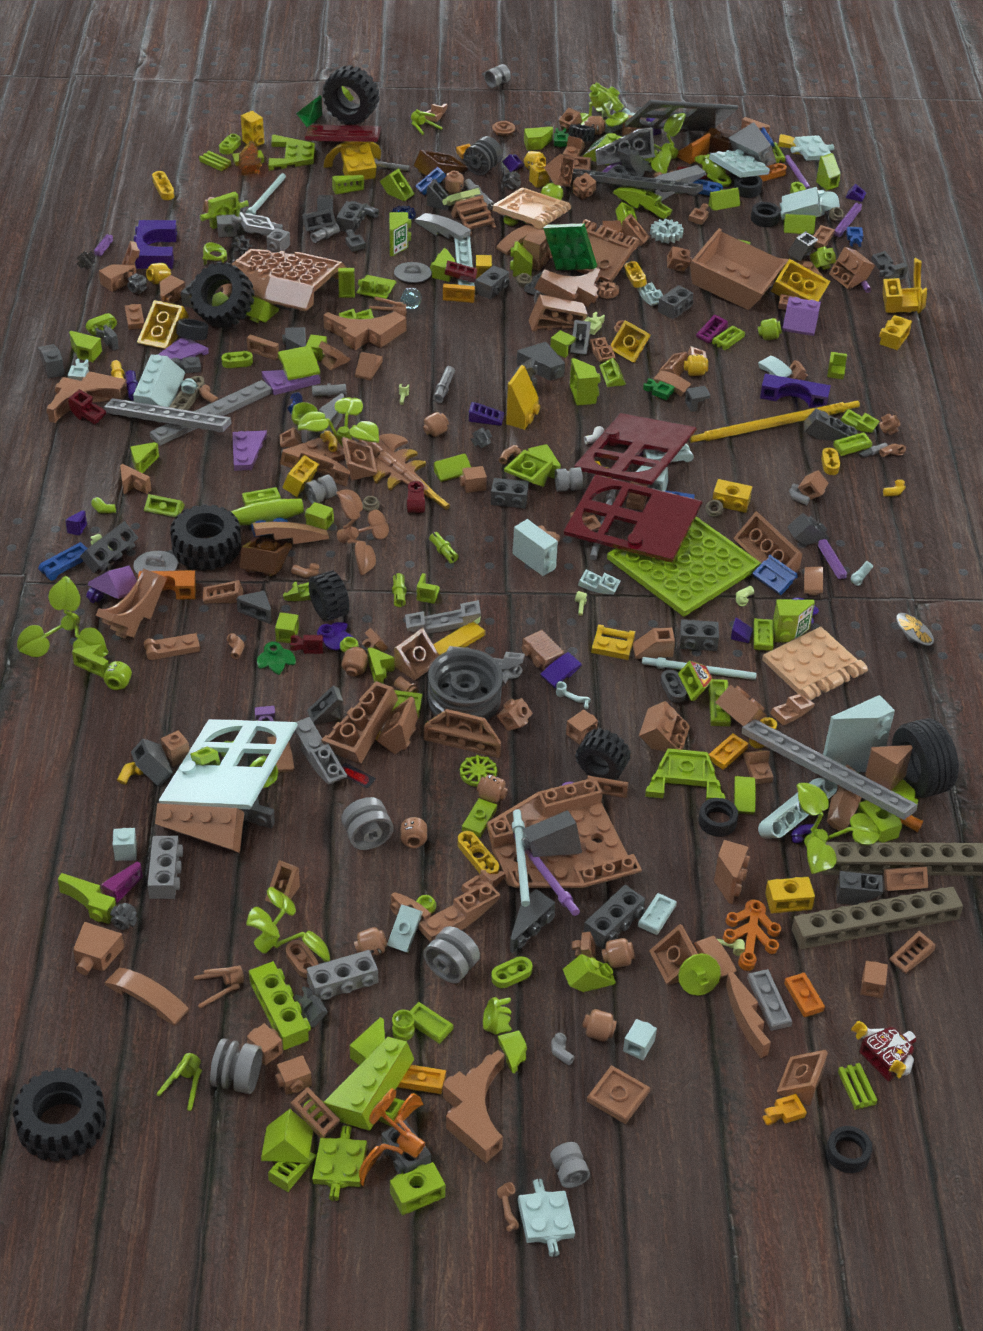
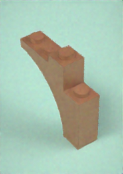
M595 268L588 274L575 277L559 275L544 269L534 289L547 296L584 303V306L589 307L591 302L595 303L598 297L596 294L598 290L596 283L600 278L598 276L600 269Z
M394 311L378 318L349 319L327 312L324 314V328L343 338V344L354 350H357L367 342L382 348L406 331V317Z
M90 371L81 381L63 377L56 384L55 392L57 394L54 400L47 406L49 422L56 423L64 414L71 411L68 400L78 389L92 396L93 403L110 401L112 398L123 400L128 393L126 379Z
M143 568L140 577L127 596L111 608H98L96 616L102 618L101 622L111 625L110 629L116 631L115 635L125 639L127 636L134 638L141 620L144 617L151 619L167 578Z
M499 1050L492 1055H487L483 1062L477 1068H472L466 1076L459 1071L454 1076L448 1077L443 1084V1098L453 1106L446 1115V1129L485 1163L502 1150L503 1136L492 1124L485 1105V1098L490 1084L504 1068L505 1055Z

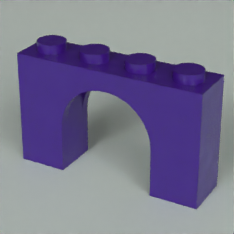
M139 220L138 226L135 227L136 235H134V242H136L140 250L139 257L135 260L136 269H148L151 264L164 263L169 269H173V247L149 246V244L176 242V220Z

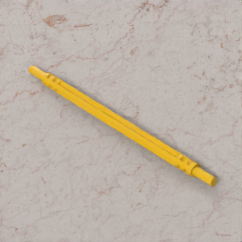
M859 401L840 402L817 407V409L832 415L860 406ZM816 408L705 431L703 434L693 435L689 440L691 443L702 440L711 441L804 421Z

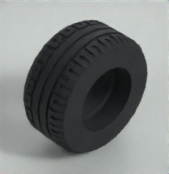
M931 718L901 725L894 733L892 746L912 745L906 776L903 780L915 790V796L919 798H926L950 791L958 779L959 762L954 742L947 729L941 723Z

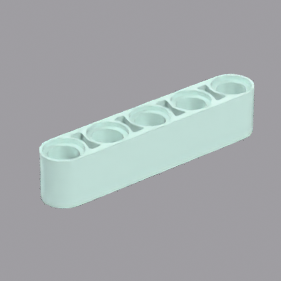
M816 778L810 782V784L819 787L828 799L836 793L838 788L837 784L826 778ZM798 793L759 824L758 831L762 838H780L809 815L801 808Z

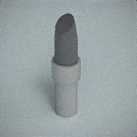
M887 443L872 446L861 452L859 456L863 458L870 455L873 456L880 449L888 445Z

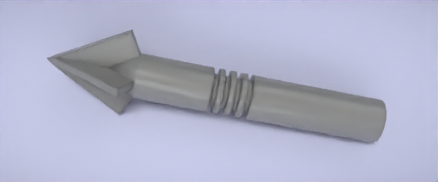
M377 158L374 159L376 167L394 170L399 168L401 171L409 172L410 166L391 164L378 161Z

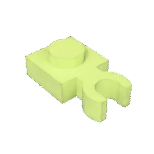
M594 312L592 318L587 317L584 320L591 322L590 334L595 335L602 327L605 315L597 317L598 312Z

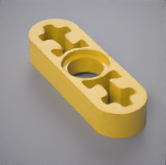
M154 172L152 179L160 197L163 200H172L175 197L174 189L165 172Z
M636 261L627 262L624 265L625 273L633 287L641 288L646 286V275Z
M471 831L461 832L458 835V848L479 874L481 870H486L488 874H498L499 863L479 838ZM476 852H480L484 856L481 858H476L473 856V854Z

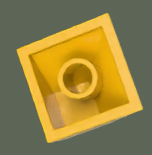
M625 320L612 341L611 347L614 352L635 363L651 334Z

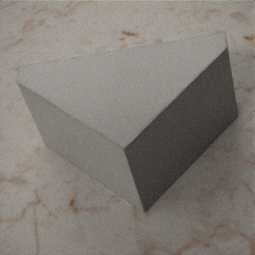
M574 321L573 336L576 337V340L571 344L570 353L587 355L591 322Z

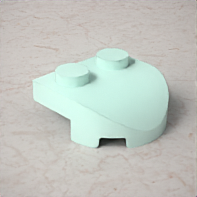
M818 191L821 198L822 215L825 214V211L834 207H840L838 196L834 192Z

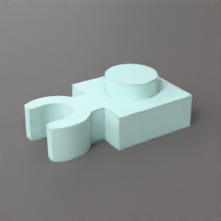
M76 359V366H71L68 378L81 381L89 372L88 359L84 363H80V359Z

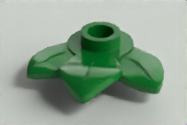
M275 641L268 642L264 646V652L257 658L259 669L269 667L277 675L282 673L285 664H296L294 654L290 650L282 648L281 644Z

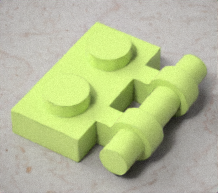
M476 188L446 197L442 202L444 205L450 206L457 201L475 197V195L480 194V190Z

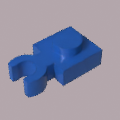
M847 227L846 235L847 240H850V246L853 247V244L856 243L858 247H861L863 240L862 227Z

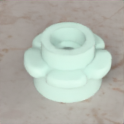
M187 378L181 381V390L184 393L192 394L196 390L197 383L193 379Z

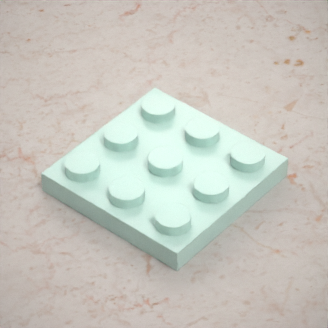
M738 149L736 151H718L717 153H710L709 156L710 160L740 178L767 175L770 171L764 163L754 160V157L747 156L742 150Z

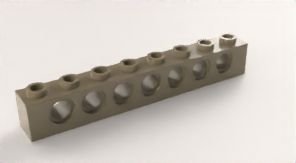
M826 842V845L834 849L837 861L833 868L822 871L823 875H839L840 871L884 875V869L925 866L927 867V875L983 876V843L875 842L871 845H861L857 842Z
M954 887L939 888L937 890L921 891L916 894L900 895L895 898L880 899L868 903L863 902L858 905L821 910L810 914H800L794 916L791 930L801 950L960 919L963 904Z

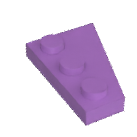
M181 337L158 355L168 356L170 359L179 358L182 361V358L196 357V355L201 353L206 355L209 352L207 347L193 340Z
M283 370L262 371V377L266 384L272 388L273 395L321 383L319 375L288 381Z
M267 431L233 432L234 471L252 470L257 460L258 452L263 446L264 439L266 440Z

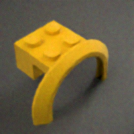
M345 141L337 145L325 157L323 167H332L335 156L340 152L344 163V176L363 175L364 180L375 178L377 167L374 159H380L381 149L374 142Z
M914 258V288L901 289L899 278L883 279V300L886 313L912 311L921 313L925 308L927 288L923 290L921 288L922 263L919 259Z

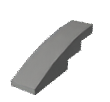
M425 213L415 219L417 224L436 236L440 234L447 238L453 236L461 241L471 233L469 228L443 216Z

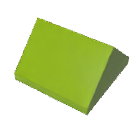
M523 450L504 468V472L544 487L553 461Z
M289 1109L267 1126L261 1161L309 1163L313 1130L302 1118Z

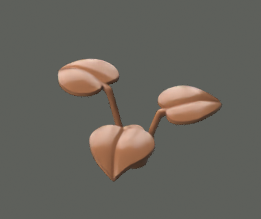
M347 489L340 490L336 493L340 498L345 515L351 521L344 525L343 529L337 531V538L342 544L347 542L348 544L355 543V555L360 575H364L375 566L376 557L371 546L366 545L365 541L356 540L359 533L372 529L375 539H384L389 532L388 523L379 510H372L368 515L370 526L359 530L351 526L360 517L359 512L363 509L362 501L356 492Z

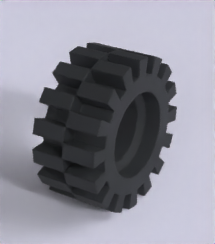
M580 124L570 125L568 136L580 138L586 142L594 141L595 128Z

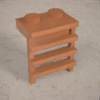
M483 195L455 202L451 212L452 217H460L465 227L471 230L491 224L492 228L496 229L495 220L490 215L491 212L487 208V203L483 200ZM481 209H484V212L464 217V215L479 212ZM483 217L488 218L487 220L467 224V222L472 220L480 219Z

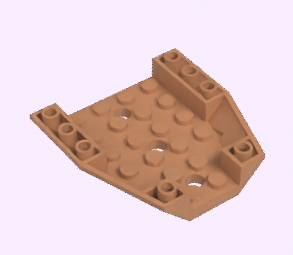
M249 249L234 264L252 282V289L255 292L254 297L270 304H279L286 308H296L299 311H307L314 305V292L331 277L339 279L338 268H346L343 262L301 252H295L294 254H287L285 251L272 253L270 250Z
M595 777L537 792L487 822L492 851L499 863L500 870L505 873L504 879L507 885L520 888L518 863L515 862L517 860L516 841L512 831L513 811L517 809L521 811L525 828L567 810L575 820L582 853L539 857L562 888H584L642 871L635 855H628L601 803L602 790ZM598 838L601 839L602 842L596 843L592 840ZM525 853L528 888H552Z

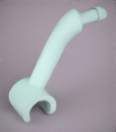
M562 681L557 683V696H566L577 703H584L585 709L589 708L588 703L591 700L589 697L574 695L566 691V683Z

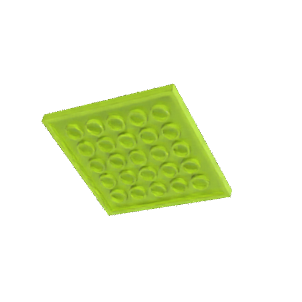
M695 517L673 563L617 548L607 553L609 561L684 617L751 575L761 565V562L698 517Z

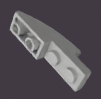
M342 393L319 409V412L325 414V418L330 419L334 428L337 427L343 414L336 412L334 408L336 401L344 398ZM328 426L326 430L332 432L330 426ZM301 430L302 442L314 440L318 436L320 437V434L324 433V431Z
M308 717L296 722L298 726L294 734L300 742V749L317 774L328 785L346 778L347 774L329 744L324 745L322 743V737L311 718Z

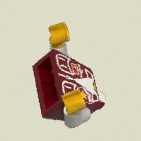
M857 1021L851 1031L857 1033L856 1038L858 1040L863 1038L859 1052L888 1082L896 1075L898 1078H901L903 1075L910 1074L914 1062L912 1056L914 1047L912 1044L916 1042V1037L911 1031L901 1035L894 1027L869 1029L863 1022Z

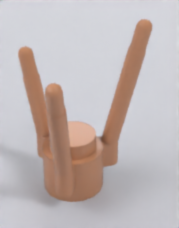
M375 297V300L392 304L393 307L369 306V309L395 311L406 317V304H403V302Z
M241 966L204 970V974L194 976V980L223 976L225 985H230V987L200 1003L198 1007L202 1008L227 993L240 989L239 984L244 983Z

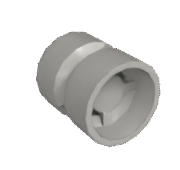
M504 64L491 68L484 74L485 82L491 88L504 84L511 78L510 71Z
M580 467L570 468L569 471L566 468L555 470L557 492L567 491L568 488L572 491L582 490L583 475Z
M329 474L318 478L317 481L312 480L304 485L306 496L312 504L314 502L319 503L324 498L328 499L337 495L335 481Z
M563 1143L552 1150L550 1157L555 1169L559 1170L557 1175L563 1187L573 1188L588 1180L590 1172L577 1143Z

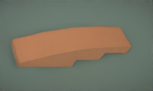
M292 522L253 523V530L256 536L272 534L275 540L291 538L293 544L329 539L326 530L310 525Z
M731 971L728 973L726 983L731 1007L748 1042L759 1057L763 1058L768 1055L771 1042L762 1032L764 1021L756 1012L758 1001Z

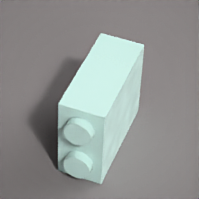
M817 187L782 196V202L780 203L782 220L785 219V214L822 216L821 198Z
M526 519L514 527L513 555L542 576L552 572L556 568L558 541Z

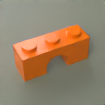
M195 570L151 571L167 578L162 591L166 589L175 591L176 599H195Z

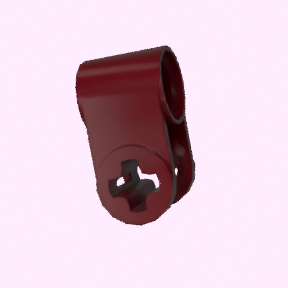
M412 481L408 484L407 513H425L424 485L420 481Z

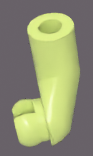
M748 586L736 593V603L739 606H745L748 603L749 599L747 597L754 594L753 587Z

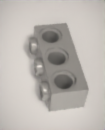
M153 836L148 876L149 899H175L176 890H180V877H177V873H181L179 857H183V845L179 844L178 836Z
M370 950L308 967L307 982L313 995L318 996L320 1000H326L332 996L350 993L353 990L370 987L378 983V969Z

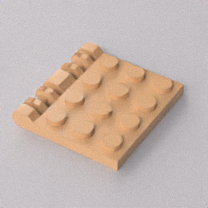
M523 187L493 205V211L498 212V214L510 216L515 220H522L526 224H533L534 228L542 229L562 214L571 210V205L568 202Z
M822 627L764 654L762 658L797 694H804L810 701L820 696L821 690L826 693L830 689L832 690L844 682L850 681V675L856 678L868 671L867 665L862 660H857Z

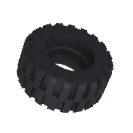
M352 65L342 66L333 72L323 85L322 97L324 98V105L327 106L326 109L332 113L331 115L334 118H338L340 122L344 121L345 124L352 123L354 125L364 122L376 109L379 102V90L376 89L377 84L373 82L371 75L369 76L365 70L362 71L357 66L353 68ZM342 86L351 88L358 95L360 104L349 101L343 94Z
M217 262V265L214 263L210 264L208 268H203L202 272L195 276L196 280L192 282L191 287L193 288L190 289L189 294L192 297L190 298V303L193 305V310L210 325L218 328H223V326L226 328L231 327V324H238L239 320H243L246 317V313L251 311L252 308L250 306L254 303L252 296L255 295L252 289L253 284L238 267L233 266L231 263ZM232 284L230 298L220 306H212V298L215 291L222 285Z
M202 504L199 507L197 505L192 506L191 509L183 510L182 514L179 513L171 524L170 534L173 554L179 562L185 566L188 565L191 569L198 568L205 571V569L215 570L217 567L222 568L226 563L230 564L241 550L239 521L231 511L227 512V509L224 507L219 508L217 505L207 506V504ZM203 536H213V537H211V538H205V539L199 538V537H203Z
M61 1067L54 1068V1071L48 1072V1070L41 1072L40 1076H33L29 1079L28 1085L25 1083L21 1087L20 1094H17L14 1100L13 1117L20 1143L23 1147L27 1148L30 1154L35 1155L37 1153L38 1158L46 1160L47 1157L51 1158V1161H59L60 1158L70 1160L76 1154L80 1156L86 1153L85 1149H91L96 1144V1139L101 1138L103 1128L106 1126V1110L100 1086H97V1082L92 1077H88L87 1073L80 1070L77 1073L73 1068H67V1070H62ZM71 1104L80 1108L79 1113L73 1119L62 1124H47L39 1120L46 1110L55 1105Z

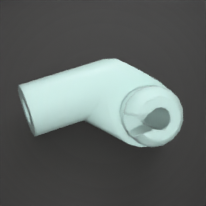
M866 561L859 570L852 574L851 582L856 586L861 585L865 576L873 568V565Z

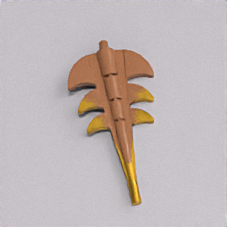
M382 434L379 436V443L359 440L360 443L372 446L377 474L373 475V480L376 484L389 474L391 475L387 482L388 490H392L400 482L408 485L412 481H420L424 485L425 496L435 501L445 510L449 509L450 504L438 496L415 473L418 469L425 467L426 462L414 460L407 464L405 463L410 458L417 456V451L402 449L394 452L398 447L408 443L406 438L396 434Z

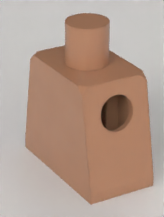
M84 922L74 946L75 962L78 963L76 970L82 975H88L91 968L104 971L124 948L122 933Z

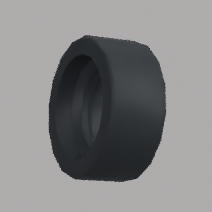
M736 176L733 188H738L739 196L753 198L761 193L762 179L759 176L741 178Z
M759 202L753 205L751 221L761 227H772L778 224L780 208L770 202Z
M195 319L178 320L176 334L186 339L205 340L207 339L209 325Z
M724 798L708 799L700 808L699 825L709 835L716 837L727 836L737 826L738 809L732 802ZM721 812L726 814L730 820L723 823L714 822L707 817V814Z
M854 1126L836 1128L831 1132L826 1146V1157L829 1163L835 1169L844 1173L862 1171L867 1166L872 1153V1142L869 1136ZM843 1140L852 1141L862 1149L863 1154L855 1159L846 1158L837 1152L835 1145Z

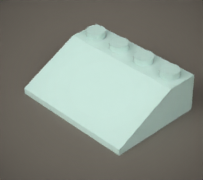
M879 695L831 716L823 755L843 766L848 764L856 772H866L871 747H884L887 745L895 710Z

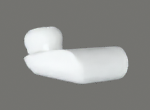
M601 426L595 427L593 435L584 437L585 444L595 443L604 432V428Z

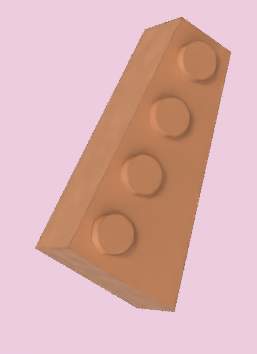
M377 681L359 699L360 702L354 708L351 707L347 716L340 723L337 722L335 724L334 730L328 736L325 735L321 739L324 745L329 744L334 754L359 764L363 762L398 701L393 687Z

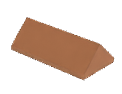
M756 511L733 539L761 564L769 558V555H772L791 570L799 573L802 553Z

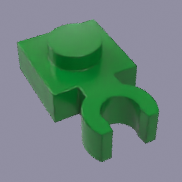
M556 128L554 146H567L568 134H566V128L563 131H559Z
M648 378L647 383L643 384V390L652 391V395L665 400L673 394L675 389L673 385L662 381L656 383Z

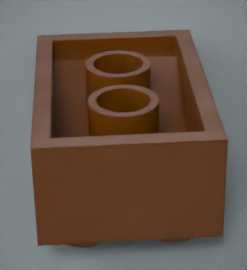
M709 128L703 134V136L708 133L711 135L709 152L733 151L729 137L734 135L735 132L723 128Z
M426 150L419 151L413 165L418 169L419 173L426 176L437 167L445 175L451 171L462 173L468 169L467 166L451 154Z
M256 536L242 546L240 568L245 569L246 572L254 573L259 571L263 572V575L273 576L280 571L293 542L282 539L275 540L266 536Z

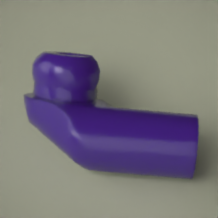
M814 824L797 826L791 832L792 841L794 843L803 842V835L812 833L810 829Z

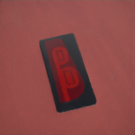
M346 762L342 765L347 774L346 778L365 788H368L376 780L375 777Z

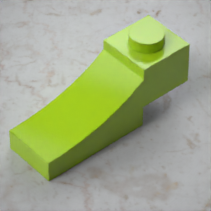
M61 873L58 878L60 893L66 894L83 904L89 910V916L93 920L109 924L112 918L110 913L114 906H116L115 898L101 894L100 885Z

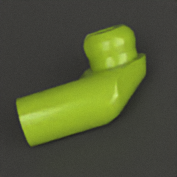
M99 497L92 499V507L98 513H116L115 504H105Z

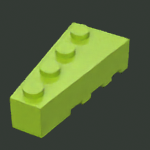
M387 1037L323 1102L340 1119L339 1122L371 1130L374 1125L369 1122L372 1110L390 1089L394 1088L396 1090L414 1061L407 1041Z

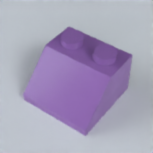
M789 297L782 331L814 336L821 302Z

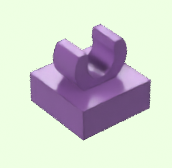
M274 706L255 707V719H258V721H263L264 719L273 721V718H275Z

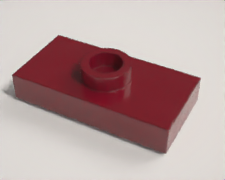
M447 260L444 274L474 283L478 269Z

